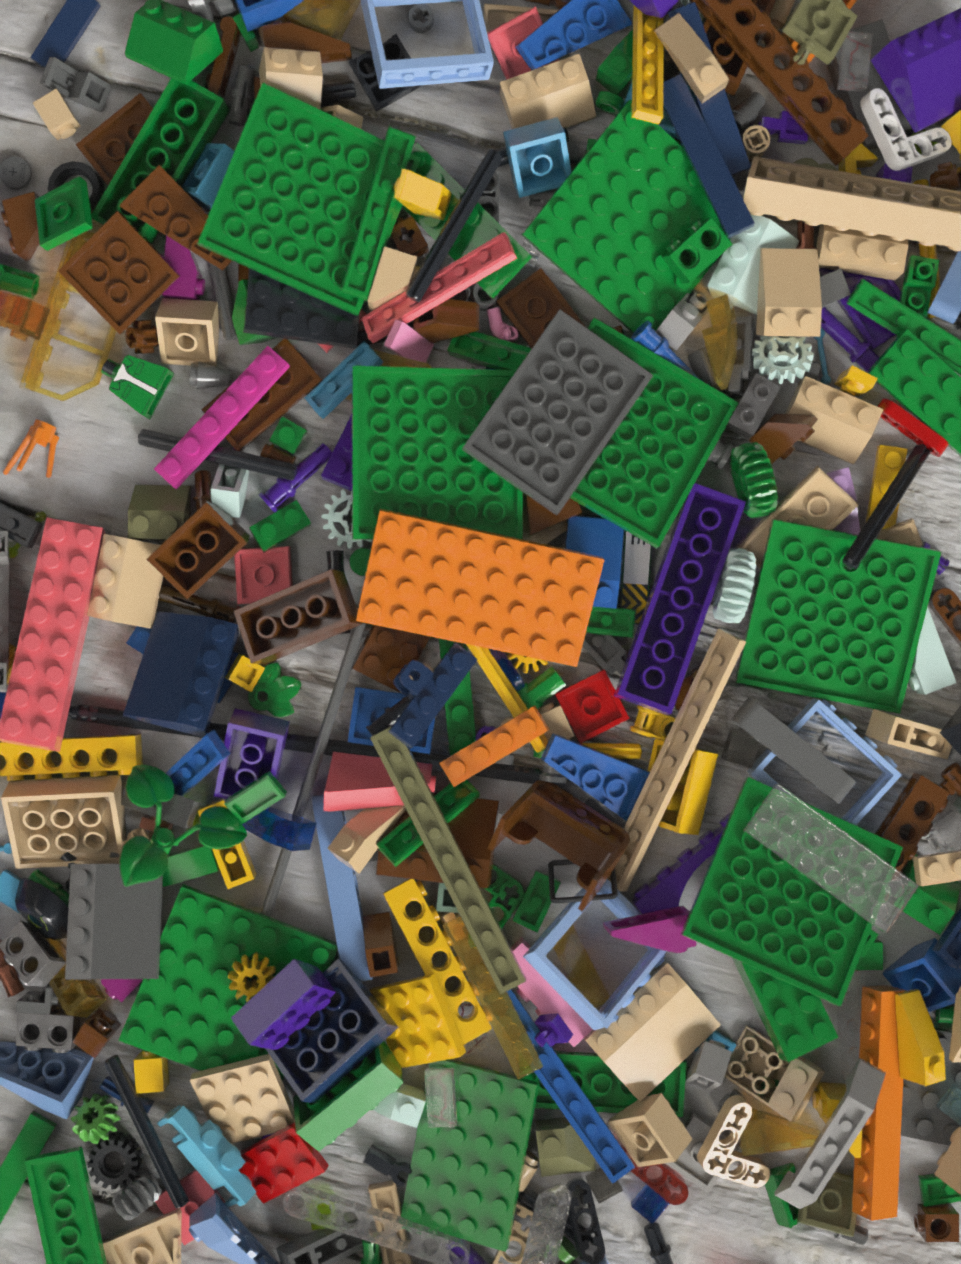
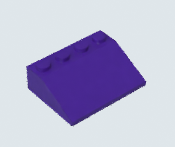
M961 8L890 41L870 60L915 133L961 110Z

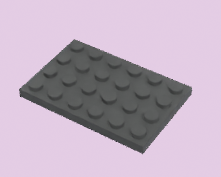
M559 310L462 450L549 511L558 515L653 375L566 313Z

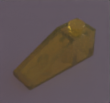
M572 924L553 948L570 982L597 1008L609 999L610 994Z
M49 939L66 961V945L61 940ZM65 964L51 979L49 984L67 1015L87 1018L106 1001V998L95 979H65Z
M752 1108L751 1117L738 1140V1144L743 1156L812 1147L821 1131Z

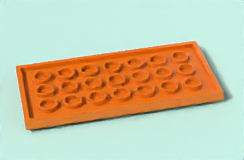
M380 509L356 621L577 667L605 559L601 556Z

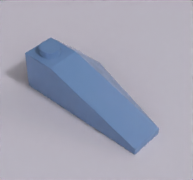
M0 1041V1085L37 1107L67 1120L75 1108L74 1106L77 1105L83 1095L93 1057L74 1048L66 1053L53 1052L52 1048L28 1051L25 1050V1046H16L15 1042Z
M216 1193L189 1216V1232L192 1237L198 1242L202 1240L207 1247L236 1263L279 1264Z

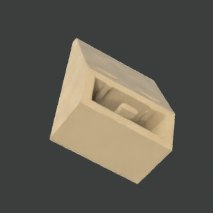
M746 1025L736 1043L735 1049L731 1053L724 1077L789 1121L799 1120L825 1071L803 1056L790 1062L781 1060L771 1039ZM773 1079H777L780 1081L778 1086H775V1082ZM763 1081L765 1082V1085H766V1086H765V1089H762V1088H761V1083H762Z

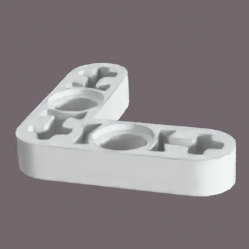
M879 88L873 89L862 97L860 105L886 164L892 170L900 171L936 158L950 149V135L945 129L940 127L907 138L890 99L883 90ZM883 124L889 128L891 136L886 133ZM931 142H937L938 144L932 146ZM914 143L920 147L922 155L917 152Z

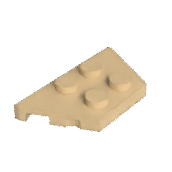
M178 1208L102 1241L107 1264H181V1209Z

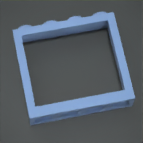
M360 0L379 89L489 80L494 61L479 0ZM463 2L475 54L386 61L374 7Z
M813 698L787 727L797 733L816 712L883 772L841 818L856 826L902 774L895 769L898 765L893 762L894 760L887 755L882 757L875 751L878 746L866 736L861 738L854 732L857 727L845 717L841 720L834 714L836 708L832 704H829L825 699L820 701ZM766 749L746 772L756 781L791 796L763 770L776 756Z
M608 879L596 895L612 894L611 882ZM581 888L575 896H584L587 890ZM618 889V895L615 899L601 900L618 919L641 914ZM569 902L523 957L593 1030L604 1027L607 1029L612 1022L617 1021L618 1011L633 1001L635 998L634 991L649 981L651 970L665 961L663 958L666 956L665 953L667 951L645 946L648 951L598 1011L546 957L547 953L582 914V911L578 909L581 902Z

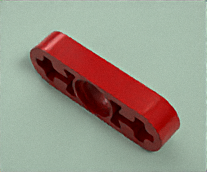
M883 398L877 407L883 409L880 416L881 419L917 445H926L930 450V454L940 457L948 447L949 443L942 436L893 401Z

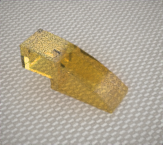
M728 294L706 301L712 327L702 330L715 382L721 390L727 389L733 372L737 350V321L734 306Z

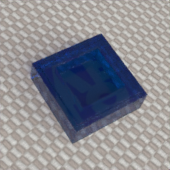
M648 1182L633 1199L631 1207L653 1224L668 1207L670 1201Z

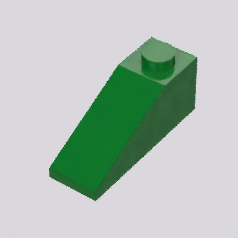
M633 29L617 44L597 71L596 81L616 95H619L632 79Z

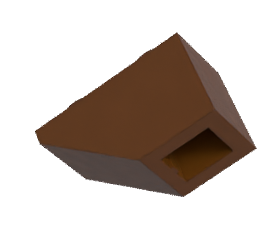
M34 191L2 200L4 210L1 211L2 219L6 227L10 228L12 235L9 238L10 247L14 254H17L25 261L31 260L40 244L35 199L39 196Z
M448 299L414 319L413 329L432 344L478 331L479 304Z
M775 413L754 433L749 441L761 444L767 452V457L773 464L779 457L785 460L795 450L793 445L798 440L803 443L815 432L812 427L818 418L815 415Z
M390 911L362 916L365 952L370 977L398 973L400 965Z
M99 1008L83 1024L73 1043L93 1058H96L121 1024L117 1022V1018L113 1013L107 1010L102 1011Z

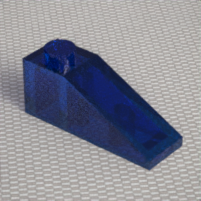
M269 807V809H265L242 825L245 830L270 844L290 851L310 850L317 823Z

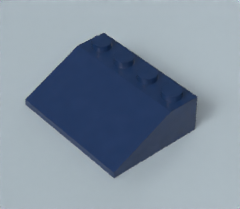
M158 611L123 716L204 737L208 733L239 636L238 625L212 617Z
M337 959L322 973L336 991L330 998V1003L325 1008L317 1010L309 1017L310 1021L299 1030H295L288 1037L289 1040L283 1047L275 1050L266 1049L302 1102L316 1103L399 1028L382 1004L341 959Z

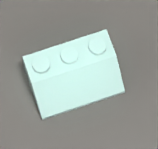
M751 215L755 222L754 227L731 237L730 241L733 245L723 253L708 283L711 297L757 315L760 248L796 249L799 240L771 219Z

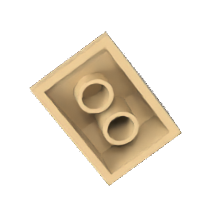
M760 248L756 335L820 337L822 302L818 249Z

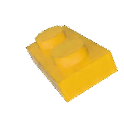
M852 365L839 374L834 385L840 387L839 390L844 393L859 397L871 390L878 378Z

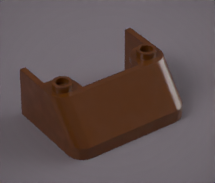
M537 780L501 817L488 849L493 851L505 837L521 845L529 844L534 838H537L580 867L576 880L583 889L587 890L578 907L583 912L600 891L630 842V836L622 827L554 783Z

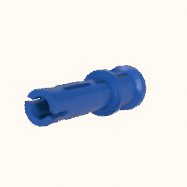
M650 321L644 322L632 334L631 339L638 342L643 347L703 381L668 347L667 338H662L652 328Z

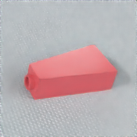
M333 752L324 790L323 811L332 812L404 805L380 757ZM416 762L431 792L435 793L437 776L431 775L432 764Z

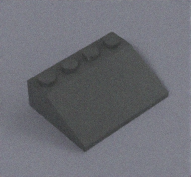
M71 864L65 979H159L163 875L152 881L124 886L119 864Z

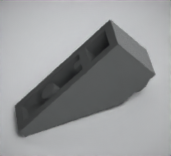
M357 1218L311 1232L277 1247L276 1250L280 1264H333L363 1249L362 1237L366 1234L363 1220Z

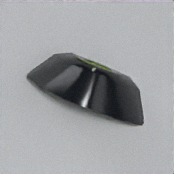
M22 878L15 897L17 911L45 938L52 940L67 938L69 909L67 905L46 887L30 879ZM29 915L35 917L41 923L42 927H38L37 925H35L30 920Z

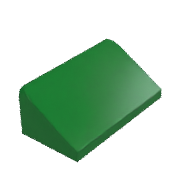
M788 1163L769 1169L770 1177L765 1187L777 1224L792 1228L798 1224L799 1209L775 1196V1191L788 1170L794 1174L796 1172L794 1163Z

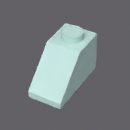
M219 464L211 487V503L231 517L240 518L246 499L249 470Z

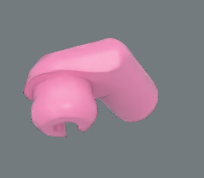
M501 308L487 310L492 336L514 343L519 337V332L515 327L503 322Z

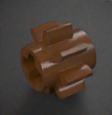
M951 162L938 164V170L930 175V187L954 191L960 190L961 167H956V164L952 165Z
M136 320L132 323L133 327H129L126 330V343L130 348H135V354L154 353V347L159 345L157 327L155 325L151 326V320Z
M955 762L941 772L940 775L944 781L940 783V786L948 791L951 796L956 793L958 797H961V766Z

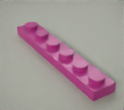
M267 346L160 461L154 470L177 490L290 367L289 364Z

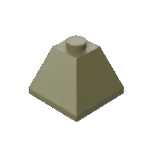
M566 1117L535 1120L541 1177L596 1171L595 1158Z

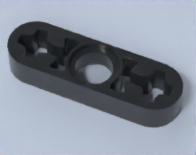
M572 1179L564 1187V1197L577 1252L582 1261L589 1264H598L605 1256V1246L591 1188L583 1180ZM575 1185L583 1189L584 1193L580 1194L581 1204H587L588 1208L574 1209V1206H580L578 1198L572 1197ZM582 1213H588L591 1217V1225L585 1230L580 1229L577 1222L578 1217ZM595 1234L594 1237L589 1236L591 1245L597 1246V1250L593 1252V1258L585 1253V1250L589 1249L588 1239H581V1235Z

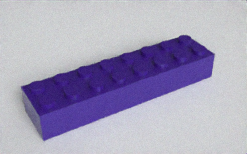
M694 483L678 513L616 687L615 697L664 715L672 714L742 515L745 501Z

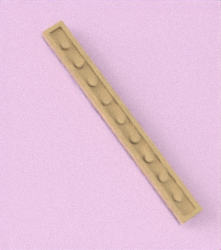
M718 628L624 826V830L630 836V842L615 866L617 889L619 891L628 890L746 641L724 629Z

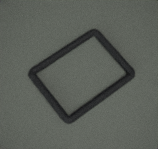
M568 859L553 860L548 863L549 893L552 903L581 902L584 897L555 898L554 866L574 864ZM615 868L610 874L612 894L596 895L592 901L615 899L617 897Z

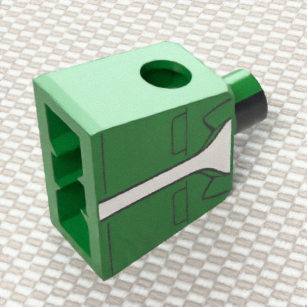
M126 355L121 364L107 359L101 370L102 374L113 379L109 390L149 420L153 416L174 376V373L166 367L130 355Z

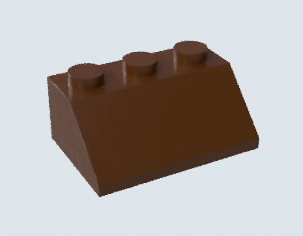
M207 501L146 560L188 599L248 543L250 535L229 514Z

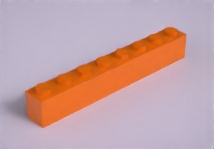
M890 985L862 986L859 1058L885 1071L886 1074L874 1111L862 1128L861 1158H854L852 1212L871 1221L897 1217L903 1078H900L895 994L906 992L907 990Z

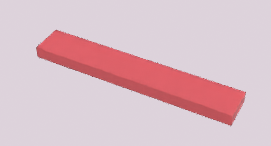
M505 232L499 234L438 271L421 301L415 302L407 297L405 291L363 316L361 319L368 339L374 344L389 335L395 320L407 324L515 260L517 256L508 235Z

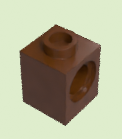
M951 1203L925 1207L923 1204H918V1214H914V1227L925 1242H959V1213ZM935 1219H940L938 1225L931 1227V1223Z

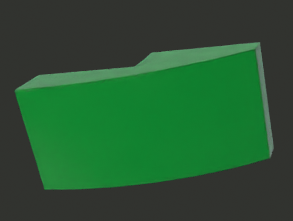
M911 255L899 302L927 318L931 291L935 288L939 260Z

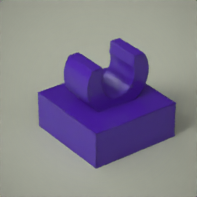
M558 1013L539 1015L534 1022L540 1030L534 1038L540 1047H543L546 1042L550 1047L556 1043H568L574 1035Z

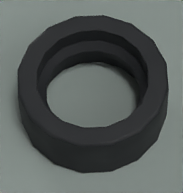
M71 161L61 164L53 171L49 178L48 192L63 185L65 180L71 176H85L89 179L93 188L89 198L92 215L105 192L102 180L91 167L82 162Z

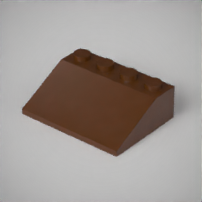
M477 798L448 823L480 888H488L491 884L494 850H489L488 846L497 828L500 800ZM407 809L391 831L410 817ZM424 844L396 867L380 850L378 851L376 875L444 883Z

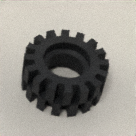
M115 1132L110 1133L109 1140L101 1139L95 1145L88 1157L90 1160L87 1165L88 1168H92L89 1172L90 1177L96 1176L94 1180L96 1184L102 1181L103 1188L106 1189L108 1185H111V1190H113L118 1185L122 1188L126 1186L127 1182L130 1183L142 1163V1158H140L142 1150H137L139 1144L137 1141L132 1143L130 1140L133 1137L130 1135L124 1138V1133L119 1132L117 1136H115ZM111 1151L121 1153L125 1158V1166L120 1170L109 1168L105 1162L106 1154Z

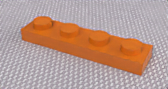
M534 705L439 764L453 787L544 734L549 730V727Z

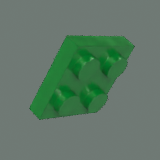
M80 176L35 199L39 243L45 250L48 251L93 228L87 182Z

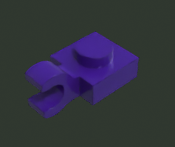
M782 111L779 114V119L762 117L761 122H758V125L766 128L770 135L778 134L777 142L805 145L808 141L807 133L787 111Z

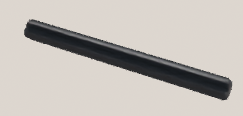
M489 149L409 285L406 295L415 302L421 301L501 163L502 156L498 151Z
M142 429L138 434V444L170 452L182 439ZM216 446L204 459L287 480H294L297 475V465L219 446Z
M921 444L914 447L842 559L846 568L850 570L852 568L856 569L862 562L930 455V450L926 445Z
M113 1055L105 1060V1066L175 1208H181L189 1202L188 1196L119 1056Z

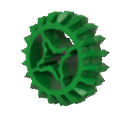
M747 442L733 448L730 455V473L738 499L746 502L743 509L744 513L750 518H760L775 512L778 505V488L767 452L757 442Z

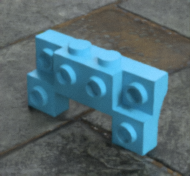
M178 1105L168 1111L157 1122L160 1127L169 1123L176 1128L178 1133L171 1140L174 1143L181 1141L177 1145L178 1149L212 1189L216 1190L225 1186L232 1196L225 1202L227 1207L238 1204L240 1207L246 1204L257 1192L252 1187L250 1179L239 1171L245 1163L240 1151L236 1146L227 1141L222 1135L221 1128L217 1124L212 1123L210 1119L199 1124L196 1115L191 1110L186 1109L184 1105Z

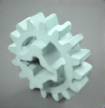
M761 336L760 341L755 340L752 367L753 369H759L758 374L761 376L767 374L770 381L777 378L779 384H782L784 379L794 383L795 376L803 379L804 373L810 371L814 353L811 352L812 345L805 344L806 337L804 336L796 338V336Z
M343 489L341 490V498L338 499L332 495L331 498L334 503L332 505H324L329 510V513L323 514L321 517L328 520V524H325L323 529L332 531L328 538L332 540L337 537V545L340 547L344 542H347L348 549H352L354 543L363 548V540H352L350 523L345 521V518L351 516L352 491L351 495H347ZM347 502V507L344 510L336 512L341 504ZM334 523L343 525L345 536L338 532Z

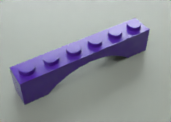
M731 813L721 819L719 822L721 826L715 831L709 830L698 839L699 844L692 850L687 848L677 856L678 861L671 867L667 865L659 870L655 875L657 879L651 884L644 883L634 892L635 897L632 900L642 914L679 907L680 898L686 883L694 871L714 854Z

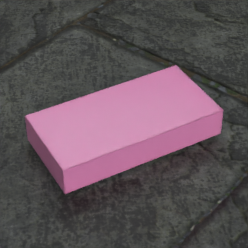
M395 320L384 346L415 367L423 368L434 344L430 343L404 322Z

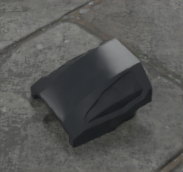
M397 33L382 44L386 61L411 59ZM366 51L359 58L356 57L354 60L352 58L348 61L349 66L376 112L423 86L379 89L371 51Z

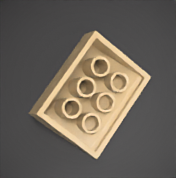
M107 775L9 781L1 796L15 868L65 867L69 863L119 864L120 854L124 846L123 841L126 840L125 806L121 805L124 798L121 776ZM66 852H69L77 859L74 861H63L60 858ZM111 852L119 854V857L109 858Z
M667 962L659 965L650 974L651 978L649 981L634 991L635 998L628 1006L618 1011L617 1021L612 1022L607 1029L604 1027L592 1030L584 1038L639 1102L721 1025Z

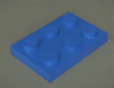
M355 687L348 742L374 746L370 739L372 735L366 729V726H369L384 714L385 708L388 706L391 708L405 695L397 692ZM435 718L410 751L430 754Z

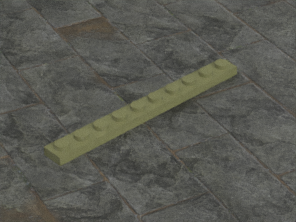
M390 728L370 737L493 981L500 994L526 982V977L410 749L388 732Z

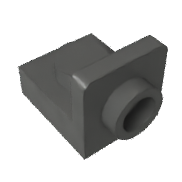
M53 980L46 986L45 996L44 992L41 991L27 992L17 1001L16 1012L50 1015L57 1006H60L62 1001V989H59V981Z

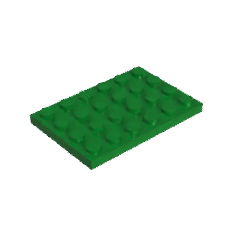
M453 1059L430 1063L424 1094L427 1095L426 1102L418 1123L410 1165L412 1173L408 1175L400 1221L506 1252L510 1241L539 1082ZM449 1069L453 1070L443 1075H440L441 1082L446 1086L447 1107L443 1111V1118H446L456 1123L445 1121L438 1117L432 1116L431 1114L433 1113L441 1117V1111L445 1107L444 1087L439 1082V1076L431 1080H429V1078L442 1072H445Z

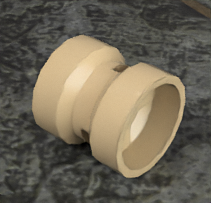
M759 125L749 127L741 138L749 161L752 162L754 156L762 157L770 144L771 137L766 128Z

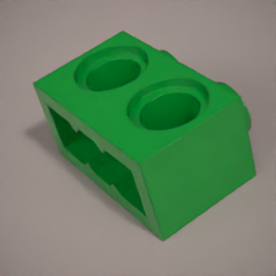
M712 217L701 220V218L697 219L687 228L689 233L683 239L678 237L666 247L668 252L662 259L682 284L693 281L733 245ZM703 232L708 233L710 236L708 247L704 246L701 242ZM683 250L689 254L690 258L686 266L680 261V254Z

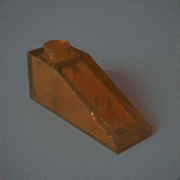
M0 291V326L10 330L9 336L26 342L27 338H32L40 341L50 308L31 299Z

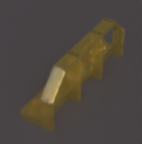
M86 231L66 241L20 381L19 388L36 392L59 401H65L100 383L102 377L101 370L108 358L116 330L111 325L109 326L102 350L57 334L61 326V320L58 319L61 308H66L70 298V293H67V291L82 296L58 270L87 242L84 238L90 239L95 233ZM51 339L99 356L91 381L61 395L40 387L44 377V372H41L43 362H48L53 346L49 345Z

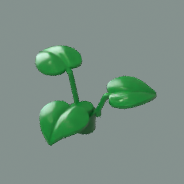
M136 765L132 768L126 781V794L129 800L139 807L149 808L155 804L156 819L154 833L150 841L144 836H136L129 839L122 848L119 866L124 886L148 882L161 877L167 870L168 854L172 846H178L183 839L197 830H200L198 835L200 843L211 849L229 848L241 843L246 838L247 831L239 819L229 809L219 806L204 810L200 815V824L194 825L175 838L171 830L161 828L160 826L161 802L171 800L174 795V784L171 778L164 771L154 766Z

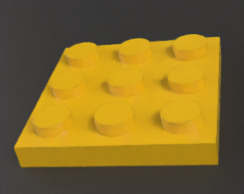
M435 973L374 987L369 990L399 1027L386 1039V1042L401 1068L458 1058L466 1053Z

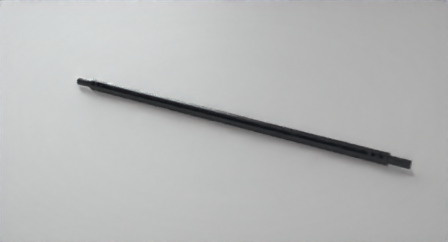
M74 704L70 706L68 717L77 721L199 737L123 716L124 710ZM211 723L208 733L215 731L221 741H225L228 725ZM287 733L284 750L312 753L317 737ZM328 739L324 755L332 756L333 752L380 757L374 746ZM411 751L416 762L432 764V770L444 772L439 763L450 757L448 755ZM493 763L473 776L534 784L539 780V775L542 771H540V768ZM554 783L555 785L566 786V783Z

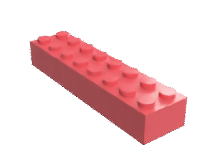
M46 518L0 719V741L60 752L89 622L87 613L103 535L106 534L101 527Z

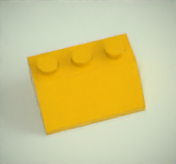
M655 738L648 771L651 772L665 741ZM695 748L658 825L659 827L677 833L699 835L718 754Z

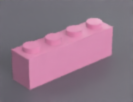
M521 937L511 946L526 977V982L518 985L516 991L525 1002L531 1001L537 1007L535 1012L538 1016L558 1013L574 1034L569 1043L575 1047L593 1029L523 957L531 946Z

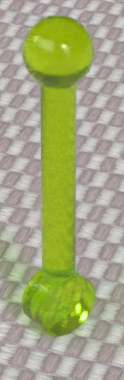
M38 511L35 518L43 522L46 520V514L43 511ZM16 543L13 547L9 548V558L17 557L21 544Z

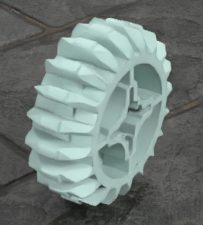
M742 548L729 549L713 597L712 606L715 619L726 623H740L745 617L756 574V558L753 552Z

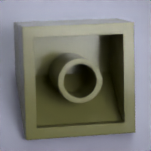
M135 485L128 508L127 538L133 540L166 541L191 517V486L180 485L176 490L171 485Z

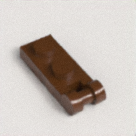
M228 16L224 17L220 22V28L223 32L221 38L223 52L213 60L212 74L209 73L205 82L207 90L223 99L241 39L236 21Z

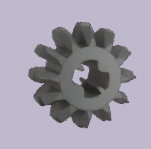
M147 1172L141 1173L116 1192L112 1203L115 1206L114 1209L124 1220H132L152 1206L158 1200L162 1190L155 1177L153 1178Z

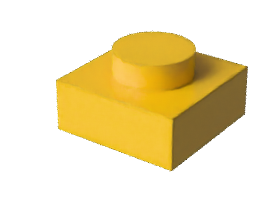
M238 654L225 678L241 688L252 692L265 668L259 664H251L249 658Z

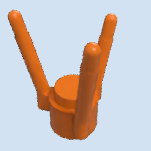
M35 419L33 426H30L26 437L7 463L3 474L7 475L23 453L16 468L17 471H21L35 445L46 447L47 443H49L46 477L50 478L52 476L56 445L60 438L54 435L57 428Z

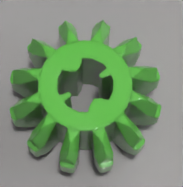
M93 1093L91 1099L83 1097L82 1107L74 1106L78 1114L71 1117V1121L75 1123L72 1130L79 1135L82 1141L88 1142L90 1140L91 1143L98 1144L100 1138L109 1140V1131H117L113 1124L121 1120L120 1116L116 1114L119 1108L117 1104L112 1103V1099L107 1095L101 1097V1095Z

